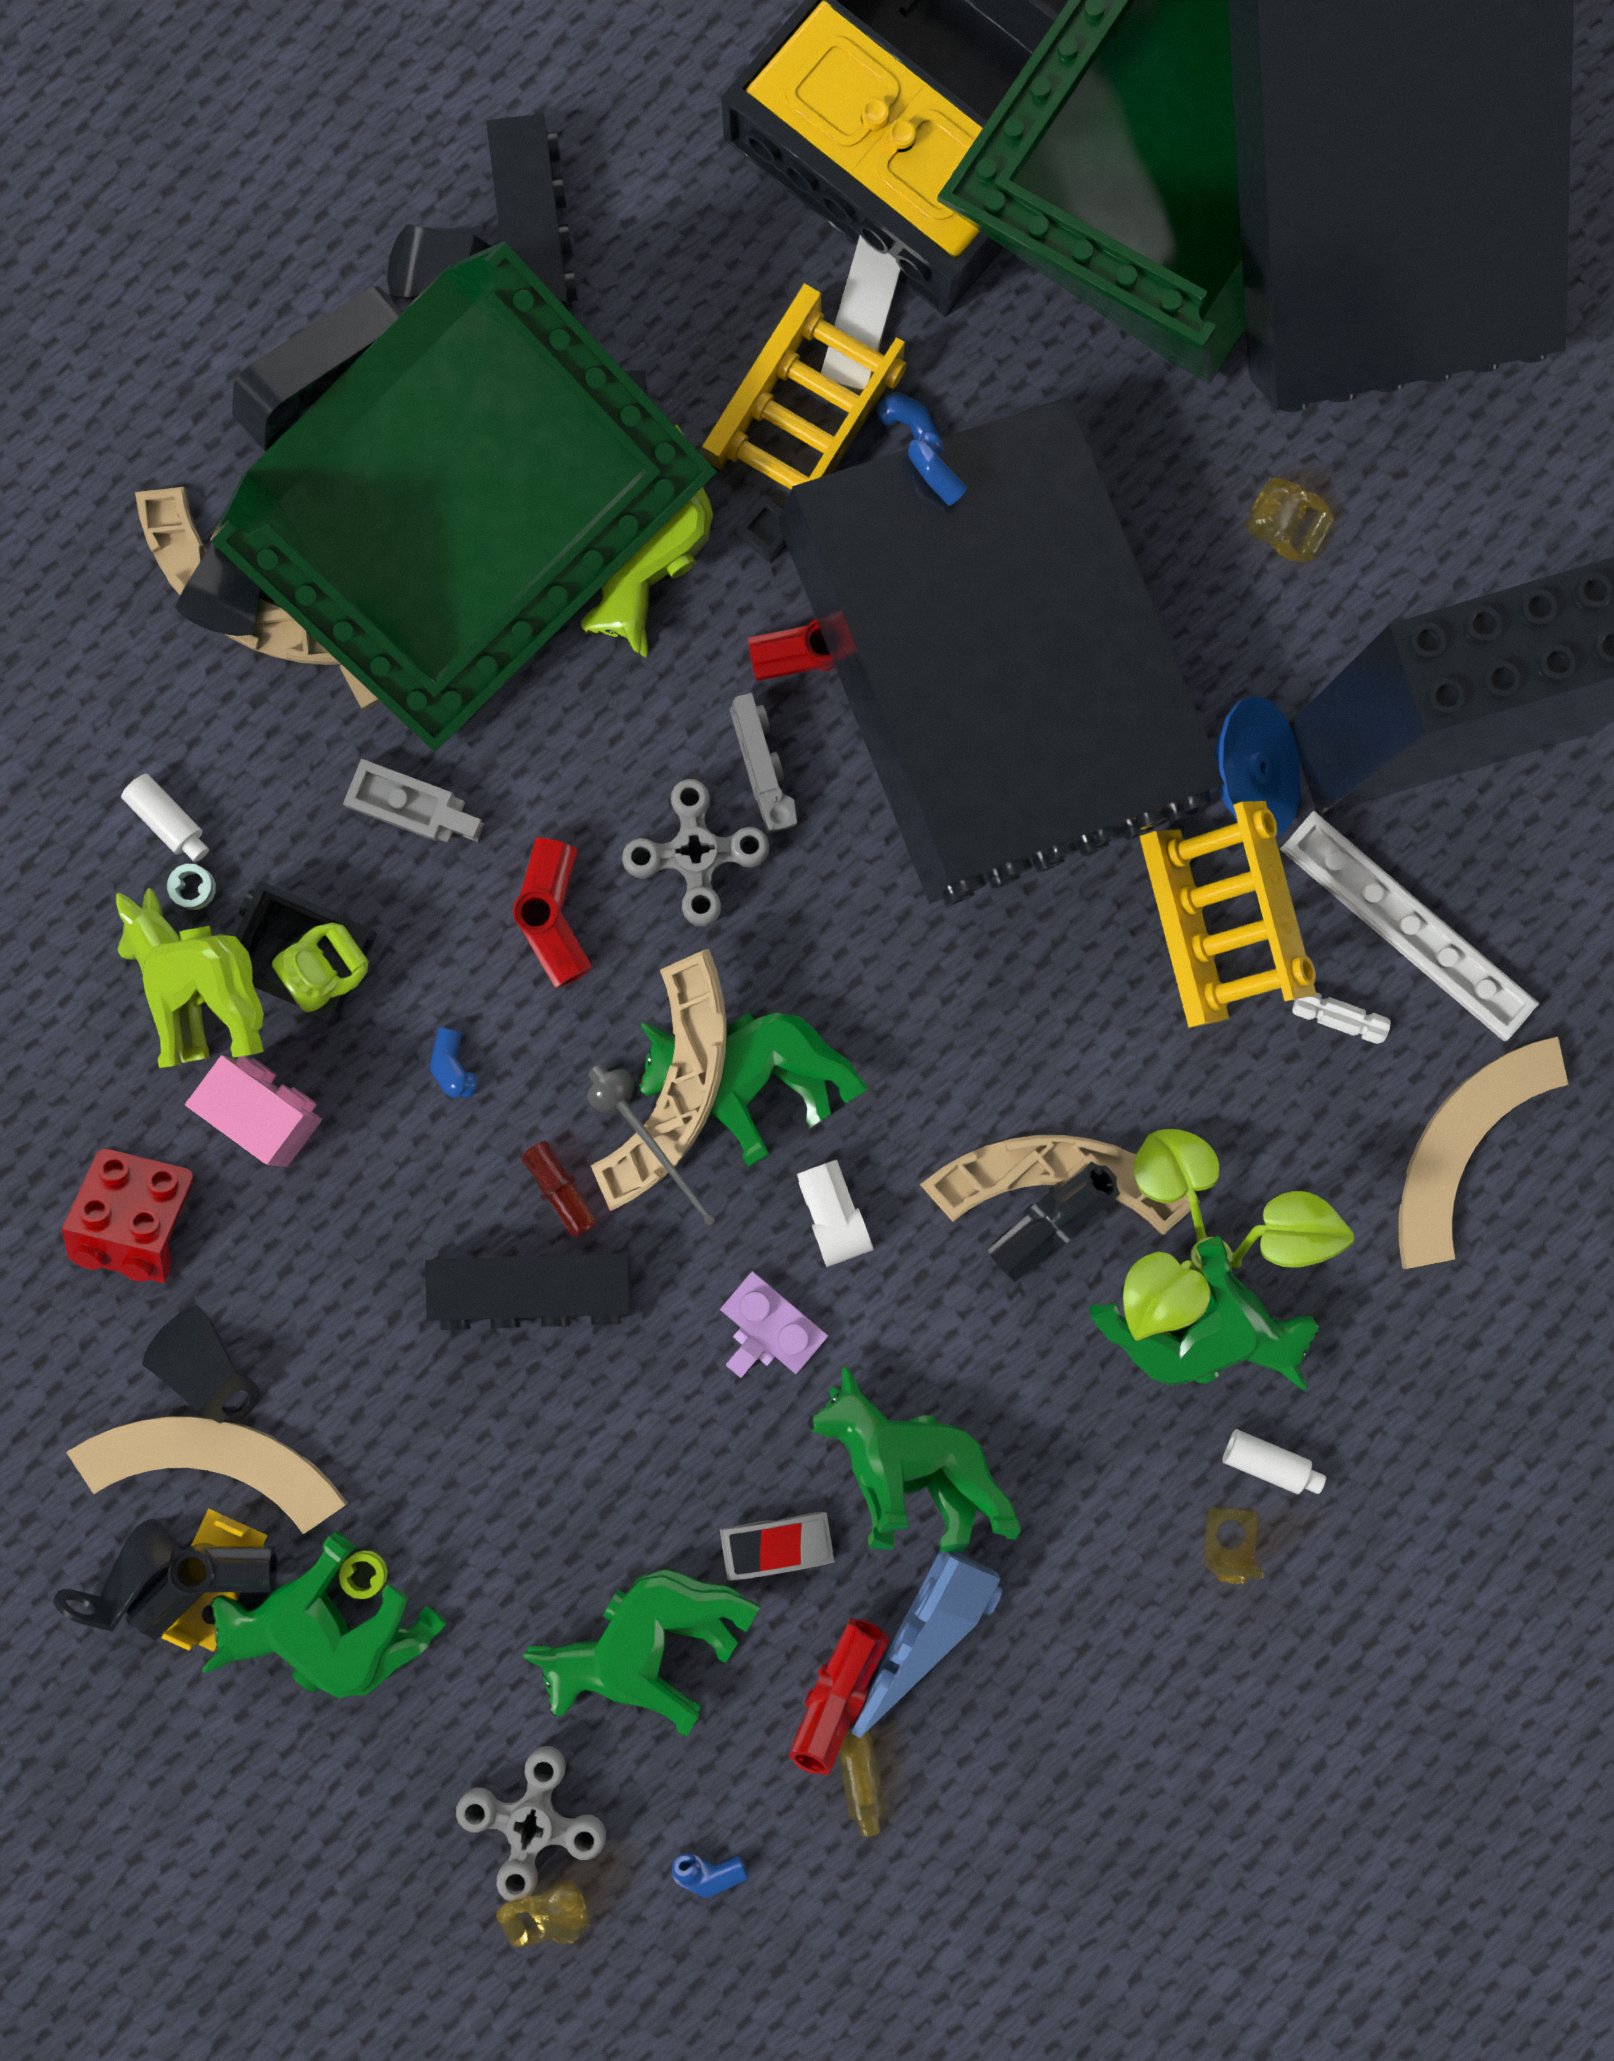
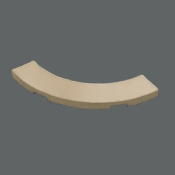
M184 487L135 492L139 518L146 541L167 580L177 593L181 595L188 580L207 552L193 521L187 490ZM260 598L253 634L244 636L225 634L253 650L276 658L299 663L341 664L281 607L270 604Z
M709 949L702 950L660 970L671 1006L675 1049L673 1062L669 1067L664 1087L656 1103L657 1106L644 1126L674 1167L692 1147L706 1123L718 1092L726 1053L724 998L718 972ZM637 1132L622 1147L608 1157L591 1165L610 1211L639 1197L668 1174L667 1170Z
M1558 1037L1527 1044L1487 1064L1462 1082L1430 1119L1417 1142L1409 1162L1402 1204H1400L1399 1247L1403 1269L1455 1260L1452 1241V1216L1458 1184L1466 1163L1484 1135L1505 1114L1531 1097L1568 1085Z
M1066 1135L1028 1136L987 1145L959 1157L939 1169L920 1184L948 1218L954 1222L969 1209L1003 1192L1036 1185H1062L1092 1161L1100 1166L1106 1165L1117 1177L1116 1183L1120 1195L1115 1200L1131 1208L1146 1219L1161 1235H1164L1191 1211L1186 1195L1176 1202L1162 1203L1146 1197L1139 1190L1135 1182L1133 1169L1136 1154L1101 1141Z
M167 1416L141 1420L108 1430L66 1452L93 1494L129 1476L165 1468H193L230 1476L250 1485L270 1498L294 1521L303 1534L348 1504L334 1484L312 1462L299 1455L290 1447L277 1441L273 1436L239 1423L223 1422L220 1424L209 1417Z

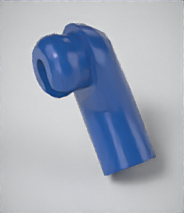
M901 392L887 394L885 400L877 404L876 414L884 425L892 426L897 421H900L910 427L915 440L924 431L933 432L941 438L925 404Z
M924 431L918 436L917 440L910 442L908 457L926 483L948 506L952 505L964 495L967 486L938 456L943 451L942 440L933 432Z
M438 1027L430 1062V1071L446 1095L452 1098H457L458 1096L469 1098L476 1092L478 1080L474 1073L465 1072L457 1060L462 1032Z
M684 1853L677 1856L672 1864L675 1882L682 1888L704 1898L712 1897L749 1880L740 1855L721 1864L714 1865L696 1855Z

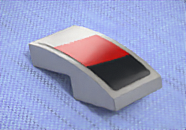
M814 1512L775 1521L765 1520L720 1529L727 1580L730 1581L835 1563L827 1512Z

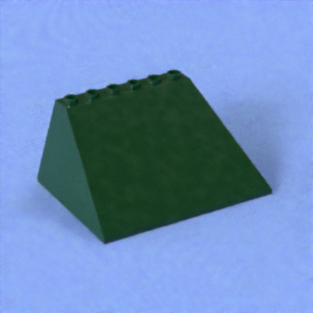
M1069 0L938 194L937 201L1157 354L1208 384H1211L1246 330L1228 0Z
M503 241L449 265L241 476L210 541L425 744L436 752L717 471L510 246Z

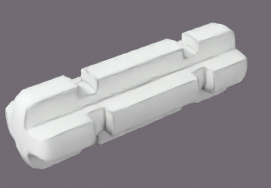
M1319 993L1312 997L1294 1001L1293 1013L1308 1020L1315 1017L1318 1019L1317 1023L1353 1036L1360 1033L1362 1034V1039L1376 1044L1384 1042L1390 1030L1391 1021L1389 1018L1376 1013L1366 1015V1010L1331 997L1325 998V1000L1321 999L1322 995Z

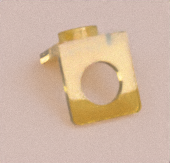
M1217 1507L1209 1508L1203 1565L1217 1574L1218 1581L1247 1584L1248 1577L1264 1579L1265 1571L1254 1563L1258 1524L1257 1513ZM1226 1520H1236L1245 1529V1541L1237 1549H1225L1217 1540V1529Z

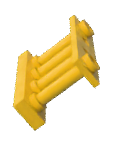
M804 283L703 444L704 458L709 464L719 470L723 469L728 459L733 462L740 459L790 490L792 486L832 474L885 388L888 386L894 389L902 378L907 367V363L903 361L905 342L896 337L885 355L879 353L823 320L821 293ZM804 338L808 340L816 338L874 372L860 396L798 360L799 354L795 352ZM779 378L784 381L790 378L849 413L835 437L773 401L774 395L770 392ZM764 418L824 453L810 477L748 442L749 436L744 433L753 419L761 421Z
M1247 801L1234 804L1238 823L1186 840L1183 839L1181 830H1159L1140 836L1189 1028L1228 1020L1227 1005L1229 1002L1279 988L1282 989L1284 1001L1303 999L1316 995L1314 965L1305 953L1275 838L1277 823L1274 815L1268 809L1266 801ZM1241 842L1244 843L1251 871L1198 888L1195 886L1190 868L1192 858ZM1256 891L1263 920L1214 935L1207 933L1202 915L1204 906ZM1269 939L1276 969L1223 984L1220 982L1214 961L1216 954Z

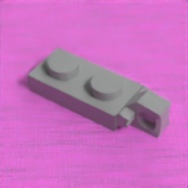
M752 693L737 696L733 700L730 714L755 800L758 801L766 833L792 828L797 824L794 799L782 793V789L778 785V782L784 779L783 770L777 752L769 753L764 735L770 734V726L763 705H755Z
M364 759L360 760L343 805L347 808L434 841L440 840L449 843L453 833L478 842L485 826L481 819L462 812L465 802L456 798L452 792Z

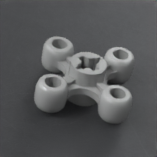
M686 779L675 785L671 792L673 810L681 821L677 837L665 844L654 843L645 838L634 839L625 846L622 862L626 871L639 879L652 877L659 870L666 868L675 869L680 872L687 882V892L682 900L684 917L695 926L705 927L714 923L721 913L719 896L711 885V877L714 870L726 862H735L749 868L761 865L769 854V841L767 836L756 827L742 828L729 837H718L712 834L705 824V814L710 805L708 789L703 783L695 779ZM688 793H694L699 797V801L693 806H686L682 803V798ZM751 840L759 845V849L753 854L744 853L741 850V846L745 841ZM700 842L703 850H710L709 853L702 854L701 863L693 864L690 856L682 855V853L690 851V843ZM637 853H649L651 855L649 862L643 866L636 865L633 859ZM700 899H705L711 904L710 909L703 914H698L692 909L693 904Z
M541 1746L529 1755L525 1763L524 1772L528 1781L527 1791L520 1800L504 1803L497 1800L491 1791L475 1787L464 1793L456 1806V1817L463 1829L476 1833L486 1829H498L507 1836L508 1842L511 1844V1855L501 1866L497 1874L496 1886L499 1894L510 1902H522L533 1894L538 1883L535 1858L543 1847L551 1844L561 1845L567 1848L573 1857L579 1860H589L595 1858L602 1851L606 1842V1830L599 1818L593 1815H581L574 1819L565 1818L554 1810L551 1794L553 1789L562 1781L566 1771V1761L563 1754L552 1746ZM540 1762L550 1763L554 1772L550 1774L541 1773L537 1764ZM478 1804L482 1806L485 1814L482 1816L474 1815L470 1811L469 1805ZM534 1809L536 1810V1825L538 1827L529 1839L526 1838V1823L524 1821L527 1815ZM582 1831L589 1832L594 1840L590 1843H584L578 1838L577 1834ZM519 1874L524 1878L525 1883L516 1885L510 1880L509 1876Z

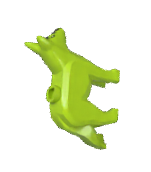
M675 425V427L682 433L679 426ZM703 487L601 587L603 592L602 601L581 620L582 632L606 635L617 639H628L635 652H640L645 658L648 656L645 624L649 608L650 586L668 574L672 578H677L691 570L697 563L694 556L709 541L714 515L710 500Z
M148 888L145 893L142 909L130 898L117 893V908L124 922L123 935L117 951L122 958L137 960L141 968L145 994L160 1037L161 1053L158 1056L159 1068L180 1065L178 1052L180 1053L182 1063L210 1058L203 1029L201 1004L204 1002L228 1026L233 1040L231 1045L233 1058L264 1052L258 1032L263 1025L264 1012L252 983V965L249 953L236 936L224 934L212 936L211 927L205 926L179 931V937L172 926L164 919L158 897L151 888Z

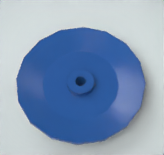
M1252 696L1235 704L1226 716L1222 732L1219 734L1214 755L1225 784L1218 791L1226 808L1234 815L1237 822L1234 804L1247 801H1266L1267 807L1274 815L1277 823V834L1275 836L1277 837L1286 832L1297 814L1301 798L1300 758L1293 731L1285 715L1272 701L1259 696Z

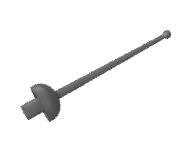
M603 1064L592 1068L588 1074L589 1079L593 1083L587 1094V1100L595 1110L603 1113H612L619 1110L702 1214L705 1224L712 1225L715 1222L714 1216L708 1214L629 1106L628 1102L634 1093V1081L629 1072L624 1069H616L609 1072Z

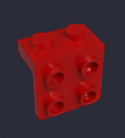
M110 1149L100 1150L90 1166L62 1227L68 1260H72L86 1269L96 1270L104 1268L120 1272L129 1279L139 1282L153 1280L165 1283L171 1268L168 1240L193 1185L192 1172L187 1168Z

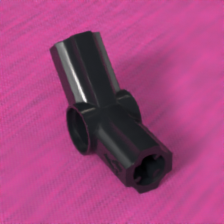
M1091 1161L1061 1186L1055 1184L1045 1191V1195L1038 1202L1026 1208L1023 1212L1025 1215L1023 1218L1006 1230L986 1249L987 1253L1013 1282H1016L1051 1250H1058L1068 1243L1089 1223V1219L1107 1208L1120 1195L1116 1183L1117 1177L1106 1165L1100 1166Z
M199 1543L181 1551L174 1556L171 1564L132 1602L126 1611L130 1622L142 1634L149 1636L155 1641L205 1592H273L278 1571V1557L276 1556L275 1546H214L213 1544ZM190 1557H197L204 1562L207 1570L204 1581H197L189 1575L187 1563Z

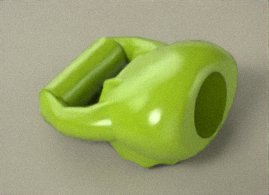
M328 923L315 926L304 934L298 943L279 953L272 961V967L303 1012H312L321 1008L331 997L345 994L357 987L367 973L369 961L344 925ZM326 935L352 972L351 976L345 978L337 976L338 972L333 970L328 960L324 957V952L317 946L318 941Z

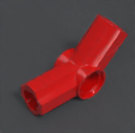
M816 619L808 626L748 638L750 658L756 682L813 670L829 671L835 668L830 654L820 655L810 645L816 637L823 636Z
M536 837L521 894L513 905V916L557 990L580 979L593 969L561 912L578 854V848L557 840ZM545 903L550 907L548 921L538 927L528 925L525 920L527 909L532 904Z
M850 1617L827 1665L824 1663L821 1665L817 1673L820 1675L814 1689L809 1690L805 1699L804 1706L808 1708L794 1737L788 1755L800 1769L811 1774L828 1775L831 1772L848 1727H852L864 1704L869 1690V1685L867 1684L889 1641V1636L881 1631L877 1625L865 1619Z

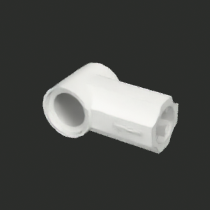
M838 1161L825 1163L797 1174L805 1202L810 1209L815 1223L811 1226L826 1267L873 1251L859 1209L854 1208Z

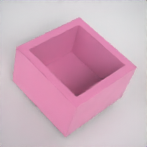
M221 1055L185 1103V1106L263 1163L279 1167L289 1166L323 1120L312 1112L317 1105L312 1099L294 1087L290 1089L282 1084L279 1088L272 1083L277 1074L256 1059L252 1058L250 1060L245 1056H241L236 1060Z

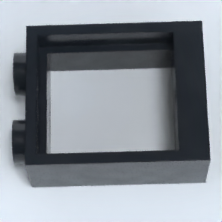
M261 880L256 890L250 889L245 895L239 910V915L243 919L236 934H230V936H236L249 953L251 960L277 903L323 924L336 923L344 925L366 958L377 936V933L369 927ZM337 952L331 967L338 972L337 976L339 978L351 976L352 972ZM252 973V983L255 988L299 1007L286 987ZM352 990L345 994L331 997L326 1004L312 1011V1013L337 1023Z

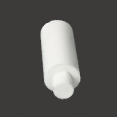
M149 774L137 777L125 788L121 798L176 855L185 852L193 862H198L208 853L209 849L199 839L203 831Z
M1235 1429L1223 1455V1463L1295 1494H1300L1303 1489L1319 1494L1326 1481L1325 1475L1311 1470V1460L1238 1429Z

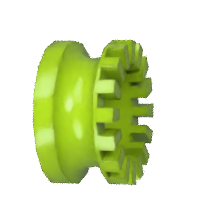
M365 1550L356 1552L345 1560L340 1568V1585L345 1593L353 1598H370L384 1586L387 1581L388 1570L385 1561L380 1555ZM365 1561L375 1568L376 1574L370 1579L372 1587L360 1588L353 1583L351 1575L357 1571L355 1562Z

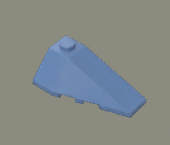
M939 1551L869 1685L864 1704L857 1719L850 1728L851 1734L861 1738L978 1624L983 1613L987 1616L993 1613L1003 1592V1589L997 1586L1001 1578L996 1571L960 1552Z

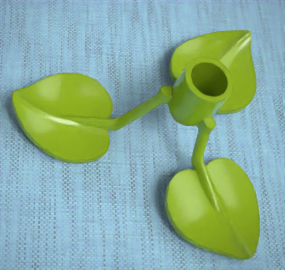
M1179 1129L1157 1130L1147 1136L1135 1157L1133 1166L1134 1178L1139 1190L1146 1197L1157 1202L1172 1203L1180 1200L1185 1195L1187 1196L1197 1243L1191 1251V1260H1186L1181 1265L1170 1254L1155 1252L1139 1259L1131 1267L1125 1280L1123 1303L1129 1330L1136 1341L1154 1334L1178 1330L1191 1325L1203 1316L1210 1303L1211 1290L1201 1267H1203L1196 1246L1213 1237H1207L1205 1233L1200 1205L1195 1191L1209 1189L1217 1183L1220 1170L1219 1162L1214 1150L1207 1142L1197 1135ZM1292 1191L1283 1193L1267 1203L1263 1211L1265 1225L1255 1226L1234 1253L1231 1252L1228 1244L1223 1241L1230 1264V1271L1232 1272V1267H1241L1242 1258L1260 1236H1262L1260 1243L1261 1253L1266 1260L1279 1266L1294 1268L1320 1263L1339 1255L1354 1244V1234L1325 1200L1309 1192Z

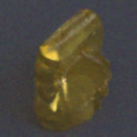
M1273 477L1265 484L1248 514L1246 527L1254 538L1270 543L1276 552L1288 561L1307 563L1316 559L1335 519L1332 510L1321 497L1305 491L1299 485L1291 483L1286 479ZM1306 508L1316 509L1317 514L1298 551H1296L1291 546L1290 539L1295 536L1294 531L1301 518L1306 514Z
M572 1882L557 1883L541 1894L514 1899L501 1906L496 1913L498 1923L509 1942L515 1947L534 1945L548 1940H554L559 1944L567 1942L572 1944L575 1940L579 1939L580 1935L588 1930L590 1925L589 1914L579 1887ZM518 1913H530L531 1918L535 1919L538 1928L527 1930Z

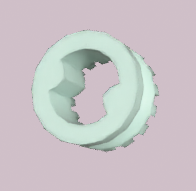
M184 864L171 872L167 881V890L170 898L176 904L189 910H199L206 907L213 900L216 893V883L213 876L203 867L196 864ZM199 874L203 879V883L198 886L200 895L195 899L185 900L180 894V891L185 887L183 878L187 875Z

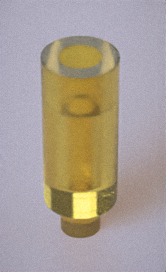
M869 1729L859 1738L851 1734L850 1730L846 1732L838 1753L848 1815L850 1819L858 1820L860 1836H874L880 1833L878 1816L885 1813L872 1732Z

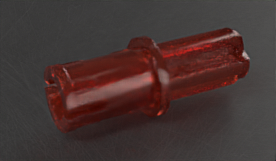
M544 1140L526 1150V1153L522 1154L519 1158L543 1192L540 1196L541 1199L551 1202L571 1235L576 1237L590 1230L595 1225V1218L573 1186L576 1178L574 1175L569 1176L550 1148L549 1143Z

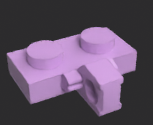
M753 1271L720 1309L740 1326V1329L733 1337L742 1345L726 1363V1366L740 1378L757 1358L768 1366L776 1357L792 1372L797 1374L828 1337L824 1331Z

